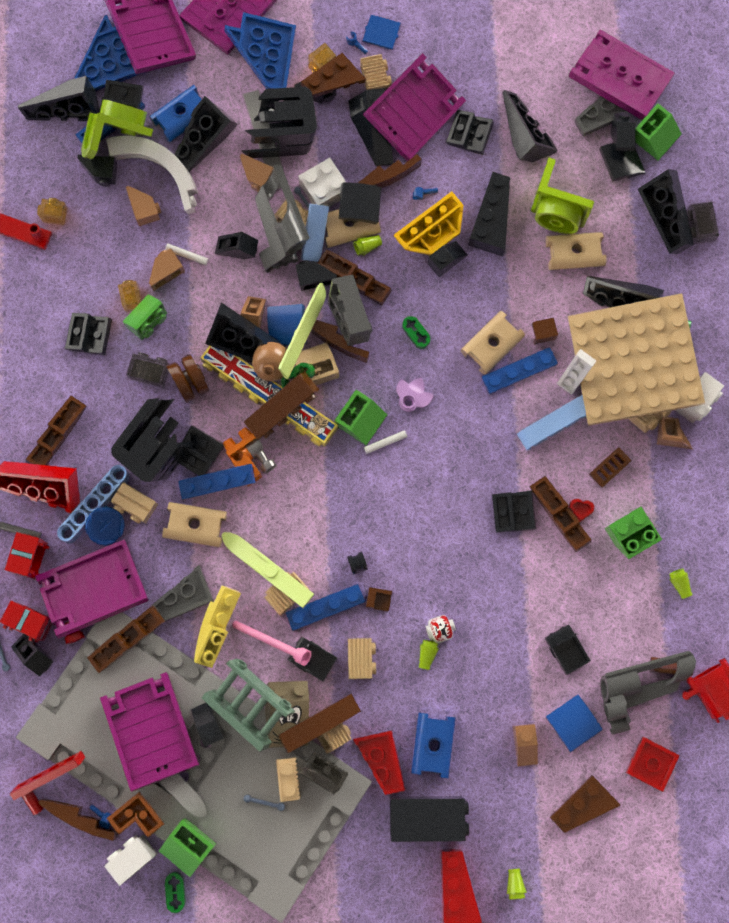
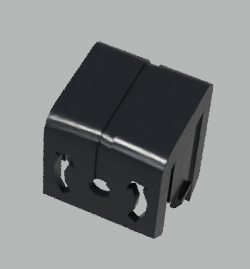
M307 87L265 89L258 98V100H261V104L254 122L269 123L270 128L245 131L252 136L251 142L253 144L278 142L277 147L241 150V152L251 158L307 154L311 149L317 130L311 90Z
M147 399L111 448L112 456L144 482L160 481L170 477L192 447L191 435L189 433L182 442H177L176 434H173L171 438L169 437L179 424L175 419L170 417L165 424L160 420L175 399Z

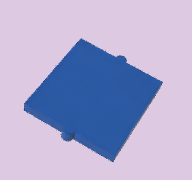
M371 15L368 25L365 26L366 31L362 42L393 50L401 23Z

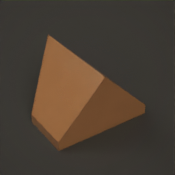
M662 417L659 420L657 445L693 449L680 427L679 418Z

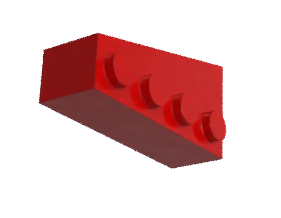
M3 461L0 465V490L17 496L24 495L32 501L48 503V506L53 508H64L65 512L72 513L80 503L77 468Z
M440 849L443 923H482L462 850Z

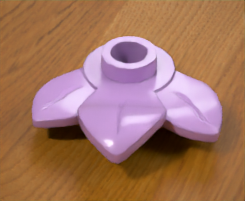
M422 378L415 379L409 384L404 380H400L396 387V392L400 397L399 406L405 412H412L417 407H426L434 396L432 393L424 392ZM411 400L412 404L407 406L405 401Z

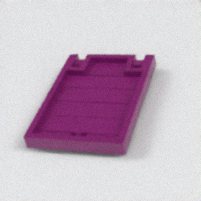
M104 0L135 74L196 59V53L173 0Z
M192 0L179 16L184 23L229 55L235 48V45L224 32L225 25L240 28L243 12L263 17L277 0Z
M600 29L577 61L575 67L572 68L568 77L643 120L652 110L675 72Z
M423 53L363 113L366 119L406 161H409L466 101L463 96L458 98L454 94L457 90L433 64L428 66L424 61L427 57ZM450 99L453 105H451L447 100Z
M125 539L35 576L38 584L43 586L40 588L51 623L57 626L54 632L58 639L149 601ZM69 620L70 623L65 625L64 622Z
M167 672L160 674L161 678L154 681L153 678H149L114 692V697L109 698L107 695L100 697L131 792L200 765ZM164 686L165 691L158 693L157 688ZM118 704L119 709L113 711L112 706Z

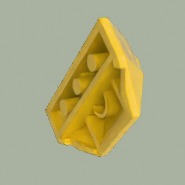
M451 191L395 233L394 237L407 251L431 255L460 234L464 205Z

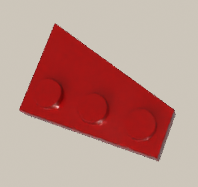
M392 730L353 739L385 795L406 790Z

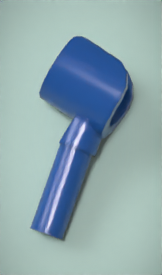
M351 31L353 39H349L346 36L348 45H355L366 54L368 50L357 41L356 33Z
M416 187L413 192V200H422L423 194L438 193V188L423 189L422 187Z
M92 804L89 808L101 818L99 821L100 826L108 829L111 824L106 818L111 813H103Z

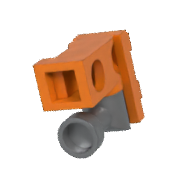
M244 427L238 432L242 439L241 442L236 444L231 437L224 441L223 444L227 456L235 467L252 464L256 482L262 478V475L252 462L254 458H257L262 463L261 470L264 474L273 470L277 464L273 459L269 460L267 458L261 441L249 429Z

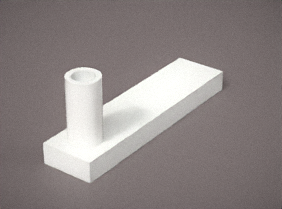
M580 349L557 384L572 395L596 360Z

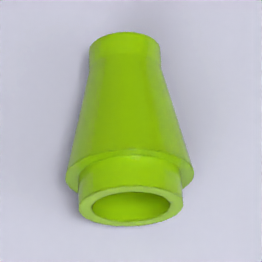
M379 235L357 238V241L353 242L358 256H365L382 245Z
M684 568L669 574L670 582L682 599L693 595L688 572H685Z
M423 639L422 644H420L419 668L430 670L431 664L439 650L437 648L438 643Z
M509 869L507 884L509 900L525 899V893L527 892L520 869Z

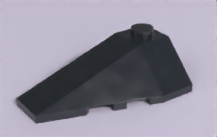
M504 90L502 94L516 156L522 161L534 162L555 154L558 150L547 133L542 134L537 128L539 122L530 115H527L529 110L518 95Z
M206 96L194 108L190 123L185 128V135L175 153V156L187 168L188 172L221 144L238 125Z

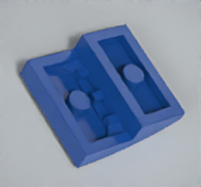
M292 304L267 307L268 334L285 346H289L294 332L305 313V305Z
M578 694L546 716V719L570 753L603 730Z

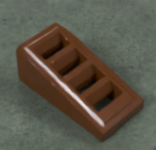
M618 447L589 475L603 488L632 460ZM617 455L623 462V464H621L614 456ZM609 460L617 466V470L608 462ZM604 465L612 473L611 475H609L605 471V469L603 468ZM598 470L605 476V481L596 473Z

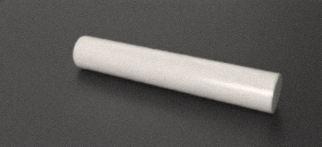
M167 244L165 250L172 249L176 255L203 265H207L209 260L206 257L171 244Z
M401 431L364 447L366 454L407 438L406 431Z

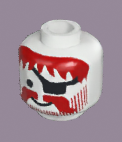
M445 615L430 619L428 625L425 626L430 641L433 640L435 643L452 639L453 631L456 630L453 620H448Z

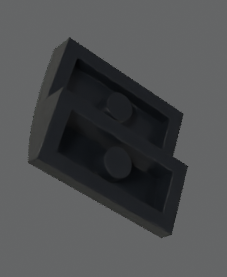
M106 79L102 101L103 99L140 109L144 86Z
M457 110L446 143L483 155L494 124L493 119L477 117L474 112Z
M614 143L600 146L599 150L612 182L626 177L629 179L645 173L636 148L635 151H616Z
M343 182L341 184L338 219L354 223L362 221L376 225L379 222L381 187Z
M72 313L65 349L105 355L112 319L109 317L91 316L87 313Z
M191 425L186 436L188 433L191 435L192 447L179 464L201 476L208 473L224 448V444Z
M532 491L492 494L496 533L536 529Z

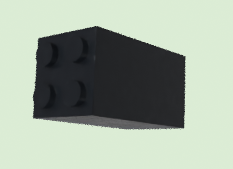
M462 796L390 797L391 842L466 841V836H469V823L465 821V815H469L468 802Z

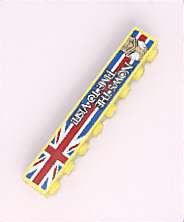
M209 346L200 357L203 363L202 366L206 370L217 372L218 377L222 381L233 383L234 389L240 393L244 391L249 394L248 398L256 404L260 402L264 405L282 389V386L276 382L265 381L258 377L254 372L253 366L241 358ZM304 402L301 405L302 409L293 416L291 413L286 417L288 421L285 424L289 425L291 423L296 427L295 430L303 436L307 434L311 437L310 441L315 445H323L325 447L338 430V425Z

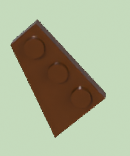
M341 53L302 80L300 85L309 88L313 98L332 93L333 90L339 88L345 89L356 83H365L366 78Z
M591 775L549 818L565 833L621 805Z

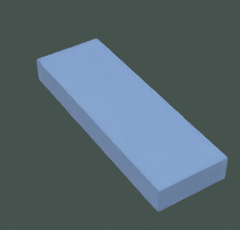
M309 203L306 222L309 240L306 241L302 248L301 260L315 262L320 260L329 206Z

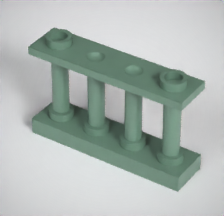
M237 658L229 660L226 664L232 671L218 690L213 689L205 692L202 699L261 752L271 745L272 741L268 738V734L281 716H290L294 714L295 710L291 707L290 702L280 698L251 672L244 661ZM239 675L247 683L235 700L229 703L224 698V694ZM254 689L261 697L247 717L243 716L238 708L251 690ZM269 702L276 708V711L262 730H259L253 725V721L265 704Z

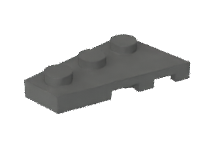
M600 96L595 103L587 107L575 118V124L582 136H586L611 125L614 113L627 111Z
M200 565L151 605L156 608L165 622L207 605L210 601L214 602Z

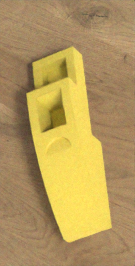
M221 586L215 601H210L197 640L195 663L210 668L213 667L228 634L225 628L241 595L240 592Z

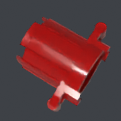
M725 658L719 660L720 663L708 668L694 678L692 676L689 677L687 683L690 689L682 692V697L685 700H689L690 697L697 694L716 723H720L719 717L722 716L725 720L729 719V664Z

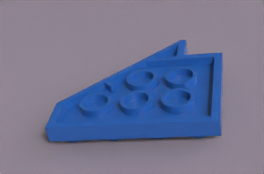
M245 12L242 15L240 28L225 25L224 32L266 89L287 87L296 25Z
M104 15L74 77L86 76L95 91L105 88L106 79L122 82L140 75L135 74L116 26L112 27L108 15Z

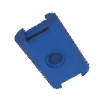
M195 85L186 89L149 116L155 126L159 124L164 130L165 138L169 143L184 133L186 126L188 127L194 108L202 100L198 96V90Z
M418 713L412 774L421 775L422 771L439 773L441 778H449L456 717L446 716L445 720L428 718L426 713ZM435 739L438 742V748L435 751H431L429 742Z

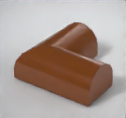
M140 791L106 818L119 835L134 822L138 824L147 837H150L165 824Z

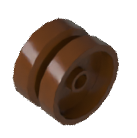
M191 354L181 358L185 368L184 371L181 370L176 362L166 366L186 403L195 399L191 387L194 386L200 395L210 391L199 365L195 363Z

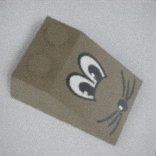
M308 681L267 683V686L280 698L290 702L291 707L295 710L294 714L284 717L282 715L268 734V738L272 743L268 748L284 747L278 735L309 717ZM269 702L265 704L266 723L276 711V708Z

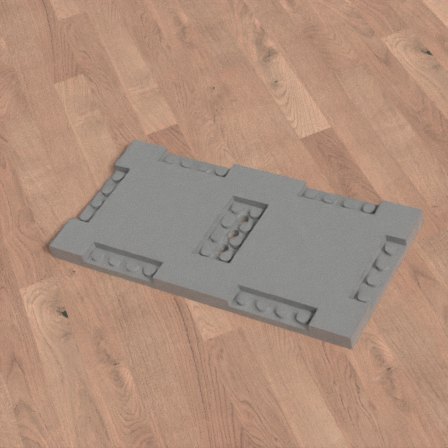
M121 612L95 623L86 636L85 642L46 698L37 706L16 738L55 764L82 751L85 759L78 767L68 773L114 804V807L117 809L140 791L165 823L153 833L163 841L167 840L182 819L187 818L216 843L200 865L282 923L372 781L333 754H327L320 745L312 740L308 742V746H301L290 753H287L284 747L267 748L259 752L215 710L214 712L225 738L211 744L209 748L202 747L201 738L191 709L206 703L202 699L204 693L213 689L218 690L224 680L202 665L195 663L193 659L153 632L104 671L98 673L87 657L134 619ZM168 673L195 753L200 756V765L186 770L189 774V779L186 783L204 802L207 815L204 818L196 817L189 813L160 782L133 792L130 791L100 697L105 695L109 698L114 697V692L149 678H153L154 681L161 678L160 674ZM164 686L157 688L158 693L165 691ZM230 686L224 694V698L229 703H232L240 691ZM246 697L238 708L239 712L247 717L256 702ZM118 704L112 706L113 711L119 709ZM264 707L253 721V725L259 730H262L266 724ZM291 757L297 758V770L299 771L297 774L300 779L298 782L300 783L299 787H301L299 789L301 791V798L299 800L282 802L285 804L283 811H279L276 807L244 802V796L250 795L251 798L280 803L276 760Z

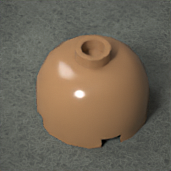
M267 342V344L258 346L252 360L254 372L258 377L270 382L282 379L284 376L278 367L287 349L275 342Z

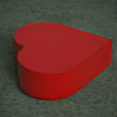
M573 499L569 503V509L580 522L592 514L595 509L594 504L589 500Z

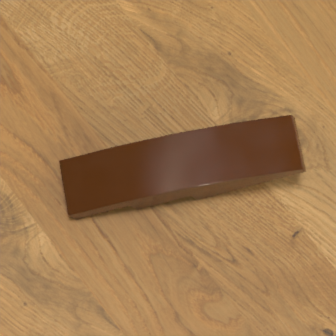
M416 154L404 165L397 160L386 170H383L379 165L358 183L381 188L387 187L419 168L422 159Z
M326 249L318 261V264L336 274L337 278L353 274L359 293L381 306L392 292L389 286L375 280L373 275L359 269L355 263Z
M319 320L315 321L311 333L325 343L327 342L330 347L349 357L365 363L368 362L370 352L353 347V345L347 346L343 335L338 334V326Z
M70 396L47 424L48 428L37 440V445L26 458V462L29 464L48 465L77 424L87 406L73 396Z
M546 476L530 486L531 491L575 552L591 543L592 539L581 527L580 521L568 508L567 502Z
M151 606L137 619L132 620L121 631L110 637L89 655L87 659L96 671L101 673L150 635L165 620L156 608Z
M349 694L314 715L307 717L278 736L287 753H290L358 714L361 710L353 695Z
M45 798L39 800V804L70 826L111 841L117 839L118 833L116 830L99 827V818L81 815L83 806Z

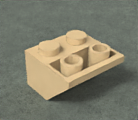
M327 342L301 351L295 366L304 362L312 364L315 374L311 380L315 385L339 378V370Z

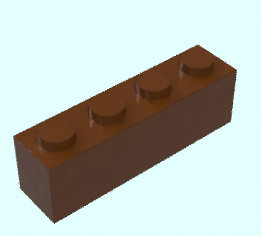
M303 372L249 416L244 423L257 439L262 437L266 439L275 432L273 428L277 425L281 427L288 421L286 417L291 413L293 416L302 409L301 405L305 401L308 404L317 397L315 393L319 389L306 372Z

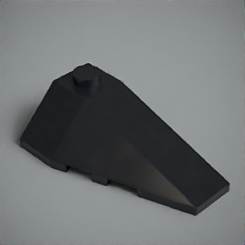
M86 76L68 80L18 105V109L26 120L49 121L51 117L61 118V121H67V118L70 117L78 118V121H88L89 113H100L95 89Z
M385 88L365 90L348 100L350 118L376 167L379 165H392L394 163L392 145L366 119L363 113L385 92Z
M587 276L583 294L599 305H607L611 308L663 297L664 290L644 284Z

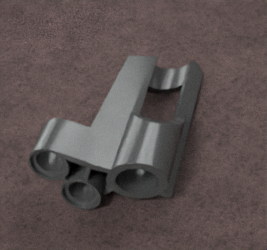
M277 164L274 165V170L269 180L262 185L255 197L269 247L259 253L267 273L271 272L270 270L276 268L277 270L281 266H288L289 263H296L298 261L296 252L309 240V235L283 168ZM279 186H281L287 201V211L280 223L276 221L269 203Z
M690 651L605 673L600 679V687L607 722L611 725V734L615 735L631 730L629 725L631 719L627 708L677 691L680 682L687 680L695 669L696 659ZM673 663L677 664L676 674L673 678L641 686L638 673Z

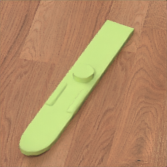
M319 283L278 367L286 379L289 378L325 302L326 289L323 283Z
M230 532L222 533V540L225 546L234 555L299 606L304 608L314 596V593L243 538Z

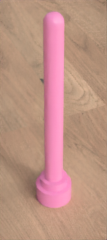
M234 621L232 623L233 628L293 656L296 663L305 666L310 661L311 651L305 648L295 649L241 622Z

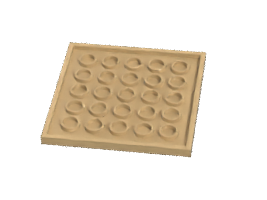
M682 293L568 316L575 356L581 349L596 360L593 367L580 383L588 426L705 405Z

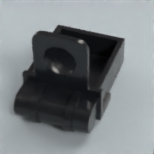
M569 624L560 627L559 630L545 637V641L550 646V652L558 661L565 675L591 662L577 638V634L573 632Z
M301 636L299 641L296 642L295 649L305 648L311 651L310 661L303 666L296 663L291 655L287 660L304 672H308L324 682L337 657L322 649L313 641H309Z

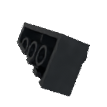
M667 169L639 187L638 191L669 254H679L693 246L694 243L677 170Z
M492 172L468 246L504 256L510 177Z
M222 302L205 343L250 362L253 360L255 350L261 344L275 342L286 348L284 344Z

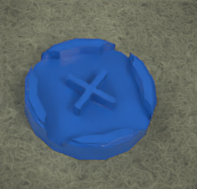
M107 506L99 507L92 511L85 523L88 537L96 544L104 546L115 543L123 535L125 528L122 515L114 508Z

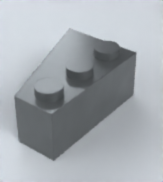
M353 274L332 279L327 304L347 346L368 342L372 333V325L368 321Z

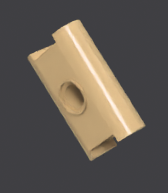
M339 209L328 212L326 222L328 237H325L327 248L357 240V238L381 233L379 222L375 225L357 221L353 226L348 227L345 225L348 221L338 219Z
M603 233L546 236V247H550L551 254L548 264L549 270L606 266V255H602L601 242L604 238ZM572 249H577L580 253H574Z
M499 311L460 349L465 357L469 355L481 366L479 371L484 375L525 337V333L521 328L517 331L505 319L507 314L503 311ZM494 339L497 342V346H491L488 340Z
M169 502L167 509L171 513L168 528H163V538L221 547L222 538L219 537L221 522L226 521L227 518L226 511ZM194 520L200 522L199 527L196 529L190 528V524Z

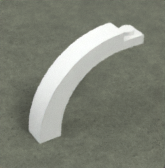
M116 136L106 139L110 156L115 157L116 160L141 158L153 161L167 169L178 185L184 210L188 214L196 213L194 207L197 206L194 194H197L198 191L195 182L187 168L172 152L164 146L142 137Z

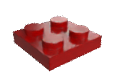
M642 737L625 773L663 792L680 755Z

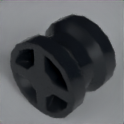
M359 552L356 556H347L353 575L357 574L360 570H368L362 552Z

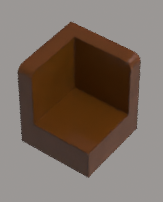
M554 317L532 323L535 335L534 345L557 339L558 331Z
M369 587L366 608L388 612L392 591Z

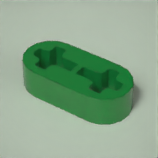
M406 317L402 323V328L417 348H427L430 344L429 333L416 317ZM408 321H409L410 323H413V322L415 323V324H414V328H415V330H416L415 332H414V330H413L411 327H410V328H407V325H408L407 322H408ZM417 334L422 338L426 337L425 344L423 342L418 343L419 337Z
M304 362L295 366L288 379L285 377L281 379L282 388L290 382L289 379H294L303 373V368H308L306 373L312 379L315 374L312 364Z
M172 872L165 879L166 906L172 913L180 912L186 902L184 878L179 872ZM173 876L180 880V883L176 885L177 891H174L173 884H169ZM174 894H177V900L181 901L177 909L170 903L174 900Z

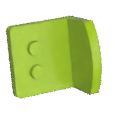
M103 99L100 113H89L81 146L82 157L94 158L98 151L104 125L120 129L121 133L125 135L135 136L137 134L152 137L153 129L144 127L147 112Z
M549 157L530 212L536 213L535 221L543 228L556 233L573 234L578 231L579 227H584L592 211L594 201L549 187L548 183L556 159Z

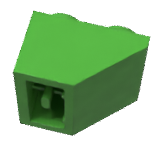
M657 104L635 128V143L659 161L682 133L673 115L660 104Z
M148 294L123 320V323L139 339L143 340L152 335L154 332L153 328L157 324L160 325L165 321L167 312L160 300Z
M356 389L334 421L338 428L367 446L387 417V414L372 399Z
M642 506L604 528L614 545L628 559L662 540Z
M184 818L159 849V852L186 875L191 877L216 843L187 818Z

